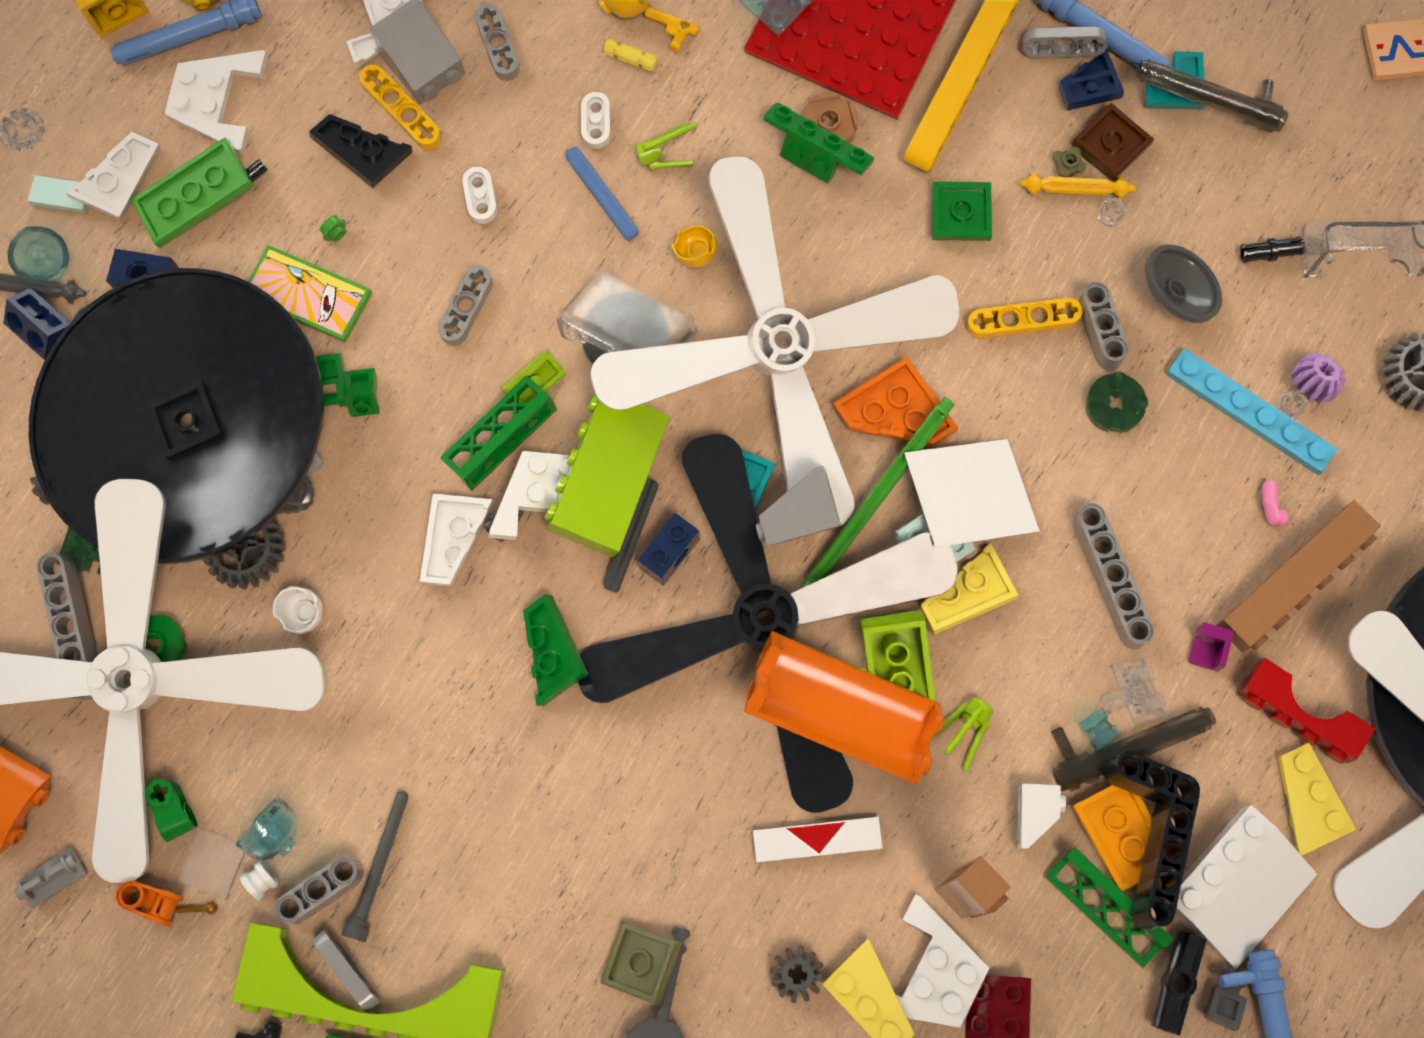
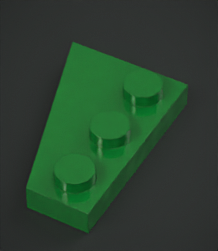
M546 594L523 610L528 647L532 648L534 666L531 667L532 677L536 678L538 694L535 695L536 706H545L588 675L553 596Z

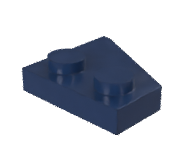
M1107 49L1089 64L1087 62L1082 64L1075 73L1069 74L1059 83V91L1067 111L1121 99L1124 94V89Z

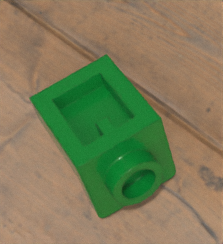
M375 368L345 372L344 399L350 416L358 417L379 414L380 407L376 398L377 374Z

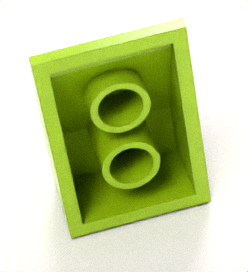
M922 611L860 618L867 672L935 701L926 621Z

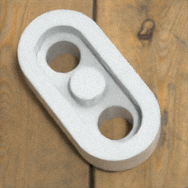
M600 92L587 94L581 103L582 139L585 145L592 149L605 147L611 138L610 102L607 96ZM594 108H600V109H601V110H600L599 112H597V113L592 112V110H593ZM598 133L601 135L597 139L592 138L594 134Z
M472 167L464 173L462 178L467 210L474 222L486 224L491 222L497 215L493 182L490 173L485 168ZM477 182L483 183L481 187H474V184ZM481 208L488 209L486 213H479Z

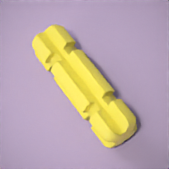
M611 38L607 39L604 44V54L610 57L618 56V60L637 67L642 65V69L654 71L657 65V56L649 52L643 54V50L625 43L619 45V41Z

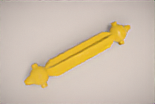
M1031 173V176L1027 179L1019 181V185L1025 187L1032 195H1036L1037 191L1042 189L1047 193L1106 196L1114 193L1119 199H1123L1125 195L1136 190V186L1123 180V177H1118V180L1115 182L1108 179L1048 176L1041 179L1036 173Z

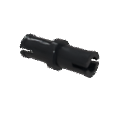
M1301 236L1281 240L1268 238L1266 242L1240 245L1242 263L1268 259L1271 262L1277 261L1279 257L1303 255L1304 242H1300L1303 238Z

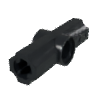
M1177 931L1167 970L1161 977V991L1151 1026L1180 1036L1191 995L1197 989L1196 977L1207 940L1191 933ZM1177 973L1185 979V987L1181 992L1176 991L1172 985V979Z

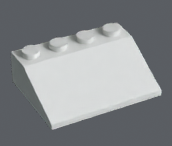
M1249 805L1237 812L1184 873L1175 916L1196 936L1207 940L1206 945L1231 968L1236 970L1248 956V953L1257 946L1316 877L1317 873L1279 829L1256 808Z

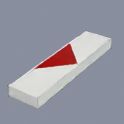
M879 817L753 830L756 863L883 849Z

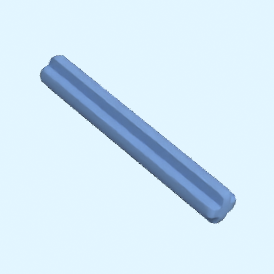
M576 146L567 150L565 153L567 161L627 241L637 237L639 234L637 226L581 150Z

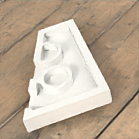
M131 132L107 154V158L95 169H90L80 183L75 187L72 186L65 192L67 197L121 221L131 203V199L134 198L160 149L159 144Z
M444 494L432 495L420 575L421 584L452 587L494 504L493 499Z

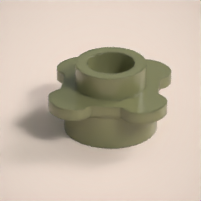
M1071 147L1070 150L1064 152H1055L1053 160L1057 162L1056 167L1060 176L1072 177L1077 173L1085 171L1086 163L1082 161L1080 156L1081 150L1078 147Z

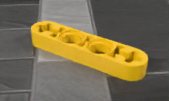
M368 65L361 70L359 75L361 84L378 105L420 148L427 151L436 149L440 145L442 138L438 126L381 67L378 65ZM371 76H373L374 78L378 77V80L382 87L379 89L378 86L372 80L369 81L368 78ZM393 92L399 95L395 103L389 104L384 102L385 96ZM413 111L417 113V117L413 122L407 123L402 120L406 112ZM422 126L428 134L433 135V138L430 140L427 137L424 138L419 128Z
M1073 298L982 308L970 314L967 330L972 337L984 339L1070 328L1079 322L1083 314V308ZM1065 307H1068L1070 312H1075L1072 318H1068L1067 314H1061ZM1052 308L1055 309V310H1054V314H1058L1057 317H1056V319H1055V321H1053V310H1052ZM1035 310H1041L1047 315V320L1043 323H1037L1032 319L1031 313ZM1013 314L1017 317L1018 324L1008 327L1002 322V316ZM994 316H997V318H996V326H997V328H994L995 322H994V323H989V322H992ZM978 318H981L983 323H987L984 329H980L979 325H974Z

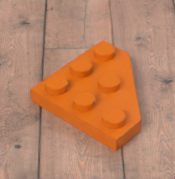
M906 357L835 401L833 408L849 431L909 442L932 412L933 407L938 405L940 401L910 359ZM950 415L944 420L925 446L933 447L957 432L958 427Z

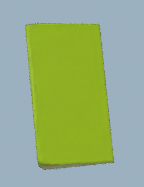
M542 350L508 379L500 389L507 395L520 381L528 376L546 392L566 372L548 350ZM528 387L519 396V403H529L537 394Z

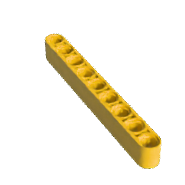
M1020 0L984 1L905 152L903 162L930 173Z

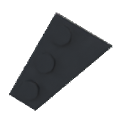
M331 114L327 115L309 131L311 139L372 188L413 152L411 145L403 142L400 145L390 141L388 136L380 133L375 135L361 129V126Z

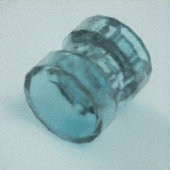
M1103 707L1077 724L1083 733L1089 734L1090 744L1095 751L1121 734L1116 725L1108 722V713Z

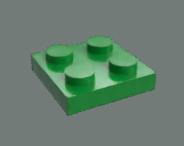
M933 182L932 240L991 241V182Z

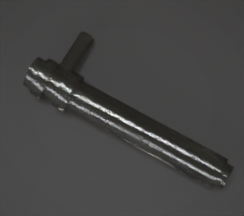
M1150 59L1147 61L1142 60L1136 70L1135 76L1139 78L1140 82L1243 119L1245 124L1253 127L1259 125L1262 130L1270 133L1273 131L1280 132L1288 118V111L1283 109V105L1272 102L1274 82L1271 79L1263 80L1260 97L1255 96L1252 98Z
M1197 707L1088 753L1084 751L1077 755L1063 728L1058 727L1052 730L1051 734L1065 760L1058 762V766L1052 768L1053 777L1056 784L1061 786L1062 792L1066 790L1075 791L1085 782L1091 784L1098 781L1100 776L1103 775V765L1109 758L1127 751L1147 757L1211 730L1212 725L1216 724L1215 716L1209 707Z

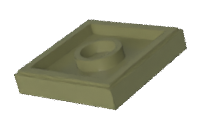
M623 921L601 984L660 1006L682 943Z

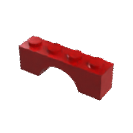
M1267 658L1255 664L1238 692L1239 695L1244 697V702L1256 710L1263 709L1272 715L1271 719L1276 724L1284 728L1291 727L1299 733L1298 736L1301 740L1310 743V745L1315 746L1317 744L1327 751L1326 755L1338 763L1343 764L1345 762L1347 764L1358 759L1376 728L1349 711L1339 714L1332 719H1320L1307 714L1294 699L1292 693V674Z

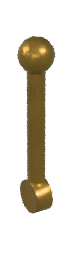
M214 902L198 906H178L174 913L207 912L212 915L216 913L218 906Z

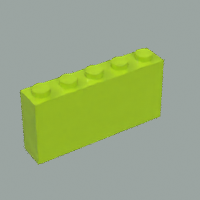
M593 394L587 407V411L591 412L588 422L582 421L576 435L580 439L577 449H571L566 460V464L570 466L566 476L561 475L555 489V492L559 493L556 503L551 502L546 511L544 519L548 520V524L545 530L613 558L620 552L670 415L644 404L626 410H613L604 406L597 399L596 395Z

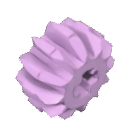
M1316 351L1312 355L1307 354L1297 362V366L1291 373L1294 379L1292 385L1299 388V394L1306 395L1309 402L1312 400L1319 404L1325 401L1330 402L1340 394L1341 389L1346 383V379L1343 376L1345 371L1338 368V361L1333 362L1330 360L1328 354L1322 356Z

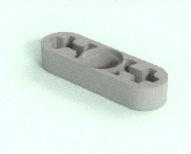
M484 4L477 9L475 17L494 72L503 81L513 80L518 76L520 67L502 15L497 6ZM490 15L492 17L494 28H489L485 16ZM495 37L505 39L504 45L498 48L492 47L490 42ZM504 55L510 65L508 70L504 69L500 58Z
M1096 26L1034 28L1028 30L1023 37V51L1032 58L1098 56L1107 49V33L1103 28ZM1064 38L1073 41L1068 46H1061L1057 43ZM1039 41V44L1033 45V42Z
M474 266L466 272L439 324L441 338L448 345L456 346L465 341L492 289V277L488 269L483 266ZM480 276H483L485 283H478L475 288L473 278L479 279ZM474 288H475V292H476V294L478 295V297H477L474 293H472L473 290H474ZM464 299L474 302V307L469 312L458 310L459 303ZM453 315H456V316L459 318L458 323H457V320H456L455 316H453ZM457 323L459 333H453L449 336L447 329H453Z
M324 929L312 939L315 948L364 1011L369 1013L382 1002L362 972L327 929Z

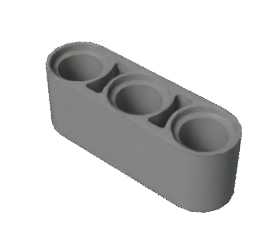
M1091 282L1084 288L1079 298V303L1083 308L1081 317L1098 365L1104 370L1112 371L1119 368L1129 351L1128 343L1108 287L1101 282ZM1088 296L1097 297L1100 303L1091 302ZM1103 322L1107 324L1109 330L1100 329L1097 323ZM1106 350H1115L1119 357H1110Z
M339 857L282 895L275 904L274 912L276 917L281 922L288 924H300L362 881L364 876L362 864L358 860L349 857ZM350 863L353 867V874L350 879L344 881L340 876V870L345 864ZM323 882L326 886V893L322 898L316 899L313 889L317 883ZM295 900L298 903L299 911L295 917L290 918L287 915L286 909L288 904Z

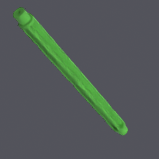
M943 397L940 403L933 407L932 412L811 572L804 577L806 580L799 589L825 578L909 468L904 453L922 450L944 420L949 417L948 413L955 405L950 399Z

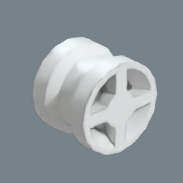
M261 860L255 863L254 869L250 873H243L239 877L245 889L257 901H261L265 897V892L270 888L275 889L280 885L273 871Z

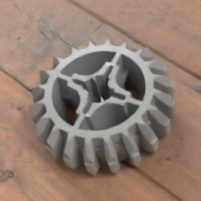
M1416 332L1408 338L1406 336L1401 338L1397 342L1398 344H1394L1389 349V354L1383 359L1386 365L1382 368L1381 373L1387 375L1383 380V384L1391 385L1392 387L1388 391V395L1396 393L1399 396L1396 404L1406 401L1407 410L1413 409L1417 405L1420 413L1424 412V333L1419 336ZM1410 354V368L1404 371L1405 356Z

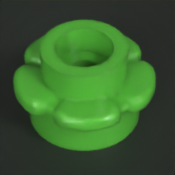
M337 215L331 216L324 221L319 229L323 234V239L337 242L343 238L347 232L345 229L346 221L344 219L340 220Z

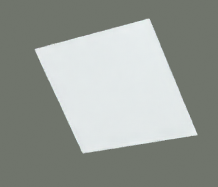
M1008 439L904 453L935 548L1040 532Z

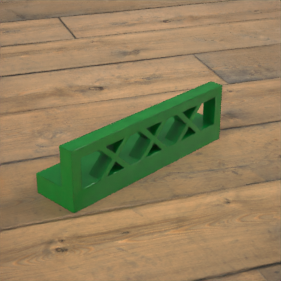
M526 376L440 458L473 491L536 431L557 408L551 397ZM528 387L537 394L529 403H519V396ZM513 410V418L508 423L498 424V416L503 411ZM482 431H491V439L486 444H476V436ZM470 451L469 460L461 468L452 461L460 452Z
M1075 847L1069 849L1044 877L1141 968H1144L1160 949H1165L1174 939L1162 927L1152 930H1142L1139 928L1132 917L1134 901ZM1066 864L1076 872L1077 886H1064L1055 877ZM1082 879L1090 886H1082ZM1094 889L1099 893L1101 909H1089L1083 903L1082 890ZM1070 890H1077L1078 898ZM1106 901L1114 908H1106ZM1101 912L1102 920L1094 913ZM1107 912H1119L1125 918L1126 931L1114 932L1109 928ZM1131 924H1132L1138 931H1131ZM1118 935H1126V942ZM1131 935H1144L1153 944L1143 957L1132 949Z

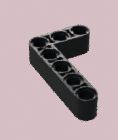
M1127 751L1106 760L1103 765V775L1110 784L1156 803L1132 910L1135 924L1142 930H1152L1168 926L1174 920L1200 797V786L1191 775L1135 752ZM1121 764L1125 768V773L1121 769ZM1149 775L1153 780V785L1150 782ZM1177 787L1180 789L1181 796L1178 793ZM1171 817L1174 819L1175 826L1172 824ZM1165 847H1166L1167 850H1168L1169 857H1168V856L1166 855V853H1165V850H1164ZM1158 877L1161 879L1162 888L1158 883ZM1151 908L1155 911L1156 919L1152 916Z

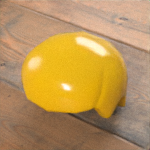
M702 225L690 226L683 231H679L675 243L671 244V248L680 263L688 268L698 269L707 266L712 261L718 247V241L714 233Z

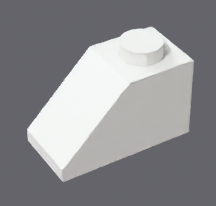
M1021 784L1017 787V850L1023 851L1028 849L1060 819V813H1065L1066 797L1065 794H1061L1060 785Z

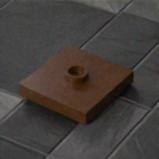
M1110 103L1072 140L1071 145L1078 147L1083 156L1111 180L1115 181L1153 144L1154 138L1114 104Z

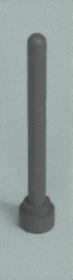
M405 791L398 792L395 797L355 916L350 918L349 923H345L341 934L343 936L366 942L370 930L367 929L369 923L366 921L408 801V794Z

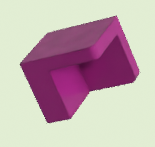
M1203 622L1196 628L1188 662L1216 672L1223 669L1227 663L1234 631Z

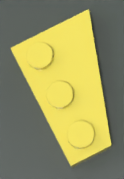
M990 543L979 556L962 568V571L957 574L954 585L948 592L941 596L926 599L921 604L920 609L933 635L1017 600L1018 593Z
M1310 743L1278 757L1284 794L1287 796L1290 810V826L1293 828L1296 845L1294 848L1301 856L1356 830Z
M868 938L822 985L872 1038H913L915 1033Z

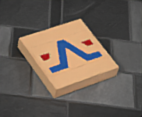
M1422 19L1370 24L1364 27L1363 34L1374 81L1424 76V24Z

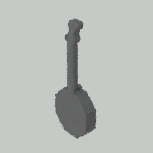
M674 927L671 931L674 935V940L681 942L682 946L661 1005H658L656 1018L647 1017L646 1020L639 1022L631 1030L627 1031L626 1038H684L675 1022L669 1021V1015L682 955L687 951L684 941L690 937L689 930Z

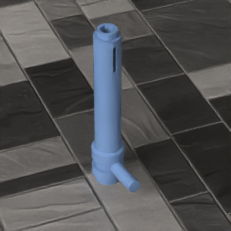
M229 0L221 3L220 7L116 43L110 51L117 65L122 63L124 66L226 29L231 31L241 27L240 24L246 22L248 25L255 23L257 18L262 17L256 0Z
M1036 0V2L1041 4V9L1046 12H1053L1055 14L1054 17L1061 22L1067 21L1074 27L1096 26L1103 28L1107 33V48L1150 77H1169L1175 67L1171 65L1172 62L1079 2V0Z
M1274 949L1248 953V971L1219 975L1218 983L1222 989L1251 984L1253 994L1257 995L1265 1038H1293L1283 993L1286 990L1284 977H1280L1278 969L1282 967L1280 958L1276 957Z

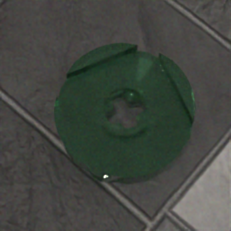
M1123 372L1107 374L1097 379L1090 387L1086 397V414L1089 420L1098 429L1105 432L1125 433L1132 430L1142 420L1148 406V398L1142 386ZM1110 398H1120L1123 409L1120 410L1118 407L1112 409L1109 406L1112 402Z

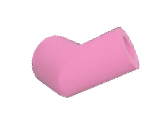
M1275 481L1264 482L1262 484V503L1266 520L1274 527L1276 525L1284 526L1288 521V512L1283 509L1279 510L1278 484Z

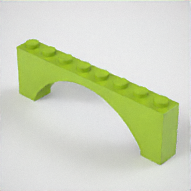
M250 923L231 1000V1002L241 1003V1010L259 1013L261 1007L273 1009L272 1016L291 1019L292 1013L304 1015L303 1022L322 1025L323 1019L335 1021L334 1028L353 1031L354 1026L367 1028L366 1034L385 1037L386 1032L396 1033L398 1038H492L506 973L504 970L470 965L468 973L455 986L424 1005L398 1013H367L337 1001L313 982L293 952L288 940L289 929L257 923Z

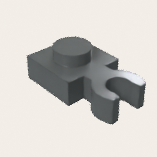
M1229 966L1224 968L1220 975L1230 974L1232 968ZM1217 985L1212 987L1204 1018L1232 1031L1239 1030L1247 998L1239 995V991L1246 985L1223 989Z

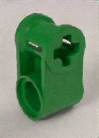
M157 779L148 784L145 790V798L155 818L157 829L166 842L198 827L196 817L188 805L181 787L176 782ZM162 788L168 789V792L164 795L165 800L159 798L163 794Z

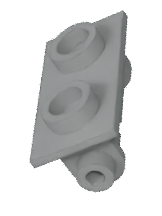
M73 847L16 881L18 887L14 889V892L19 900L25 898L29 908L32 909L84 877L87 873Z

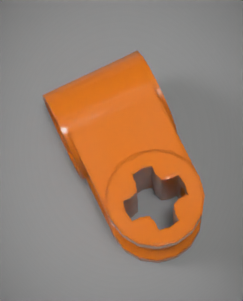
M136 881L122 883L115 895L116 902L121 908L167 927L172 926L171 918L178 902L184 898V896L159 887L155 888ZM139 889V900L132 904L131 896L135 890Z

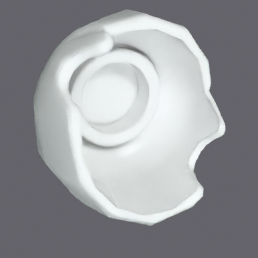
M291 586L281 590L276 596L272 613L281 622L283 629L296 634H305L314 630L323 618V605L318 595L312 590Z

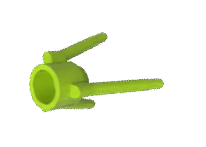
M696 122L690 125L683 123L651 140L635 144L642 167L649 165L652 171L658 168L693 166L694 162L692 160L658 161V158L663 157L660 148L661 144L697 128L698 124Z
M973 697L969 703L963 702L958 710L944 721L941 730L946 729L963 715L961 720L964 722V725L944 751L946 755H949L970 728L976 730L979 727L962 766L963 771L968 770L982 737L991 724L989 718L993 714V709L978 697Z

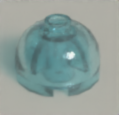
M41 225L25 226L17 230L9 239L6 250L8 264L15 275L25 282L40 285L44 284L45 281H55L67 269L69 262L67 245L63 238L51 228Z
M278 796L277 799L272 800L256 816L248 831L245 829L234 845L251 858L258 860H270L279 853L283 857L286 856L297 843L293 839L298 830V819L294 810Z

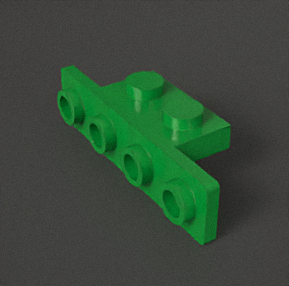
M776 103L764 116L763 120L787 133L779 156L826 183L833 179L838 164L859 175H863L875 159L863 149L850 144L837 134L829 132L814 121L806 119L780 103Z

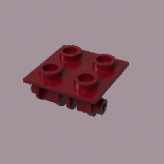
M987 975L966 1017V1038H1030L1031 978Z

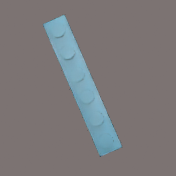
M1185 348L1166 373L1168 377L1317 475L1323 472L1338 448Z

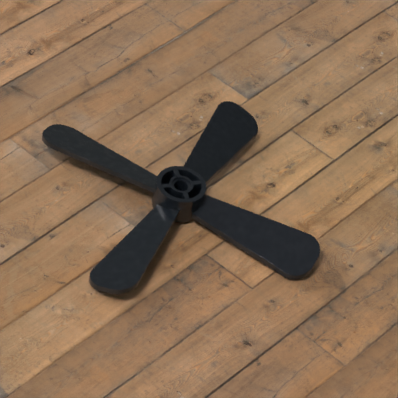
M711 434L696 438L685 447L682 454V463L741 592L735 603L733 614L592 645L580 654L588 675L578 681L579 687L583 695L589 700L601 704L609 703L739 644L744 643L748 648L762 652L771 631L793 640L800 625L941 596L952 588L957 577V563L950 545L935 548L931 533H921L789 594L782 587L771 584L763 544L762 541L760 542L756 529L758 522L740 446L734 439L723 434ZM762 611H770L775 615V619L772 624L764 626L757 621L758 615ZM777 726L791 794L796 804L807 812L821 813L845 803L853 789V777L843 754Z

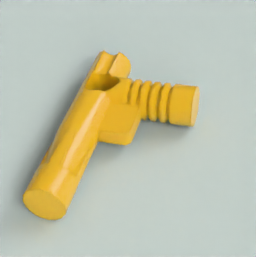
M652 7L645 11L646 18L667 25L665 33L673 36L669 49L675 53L679 52L687 34L697 37L700 26Z

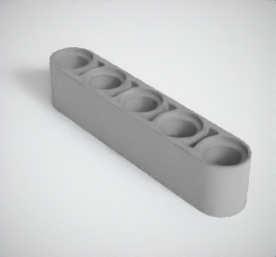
M1087 503L1082 506L1073 521L1074 529L1121 642L1129 649H1139L1153 637V624L1106 512L1096 503ZM1083 515H1092L1096 520V525L1086 524L1083 520ZM1094 543H1104L1108 548V553H1099L1095 549ZM1114 570L1117 572L1120 581H1110L1106 571ZM1118 599H1127L1131 603V611L1121 609ZM1133 626L1140 628L1143 632V640L1132 637L1130 628Z
M45 553L37 562V572L56 656L58 659L74 660V652L79 649L81 653L79 661L93 662L97 657V652L76 563L73 558L64 554ZM59 560L60 570L55 574L53 566ZM63 590H66L67 599L62 604L60 595ZM72 619L74 628L71 633H68L67 623ZM90 695V696H81V697H71L72 699H75V700H91V699H93L91 695Z

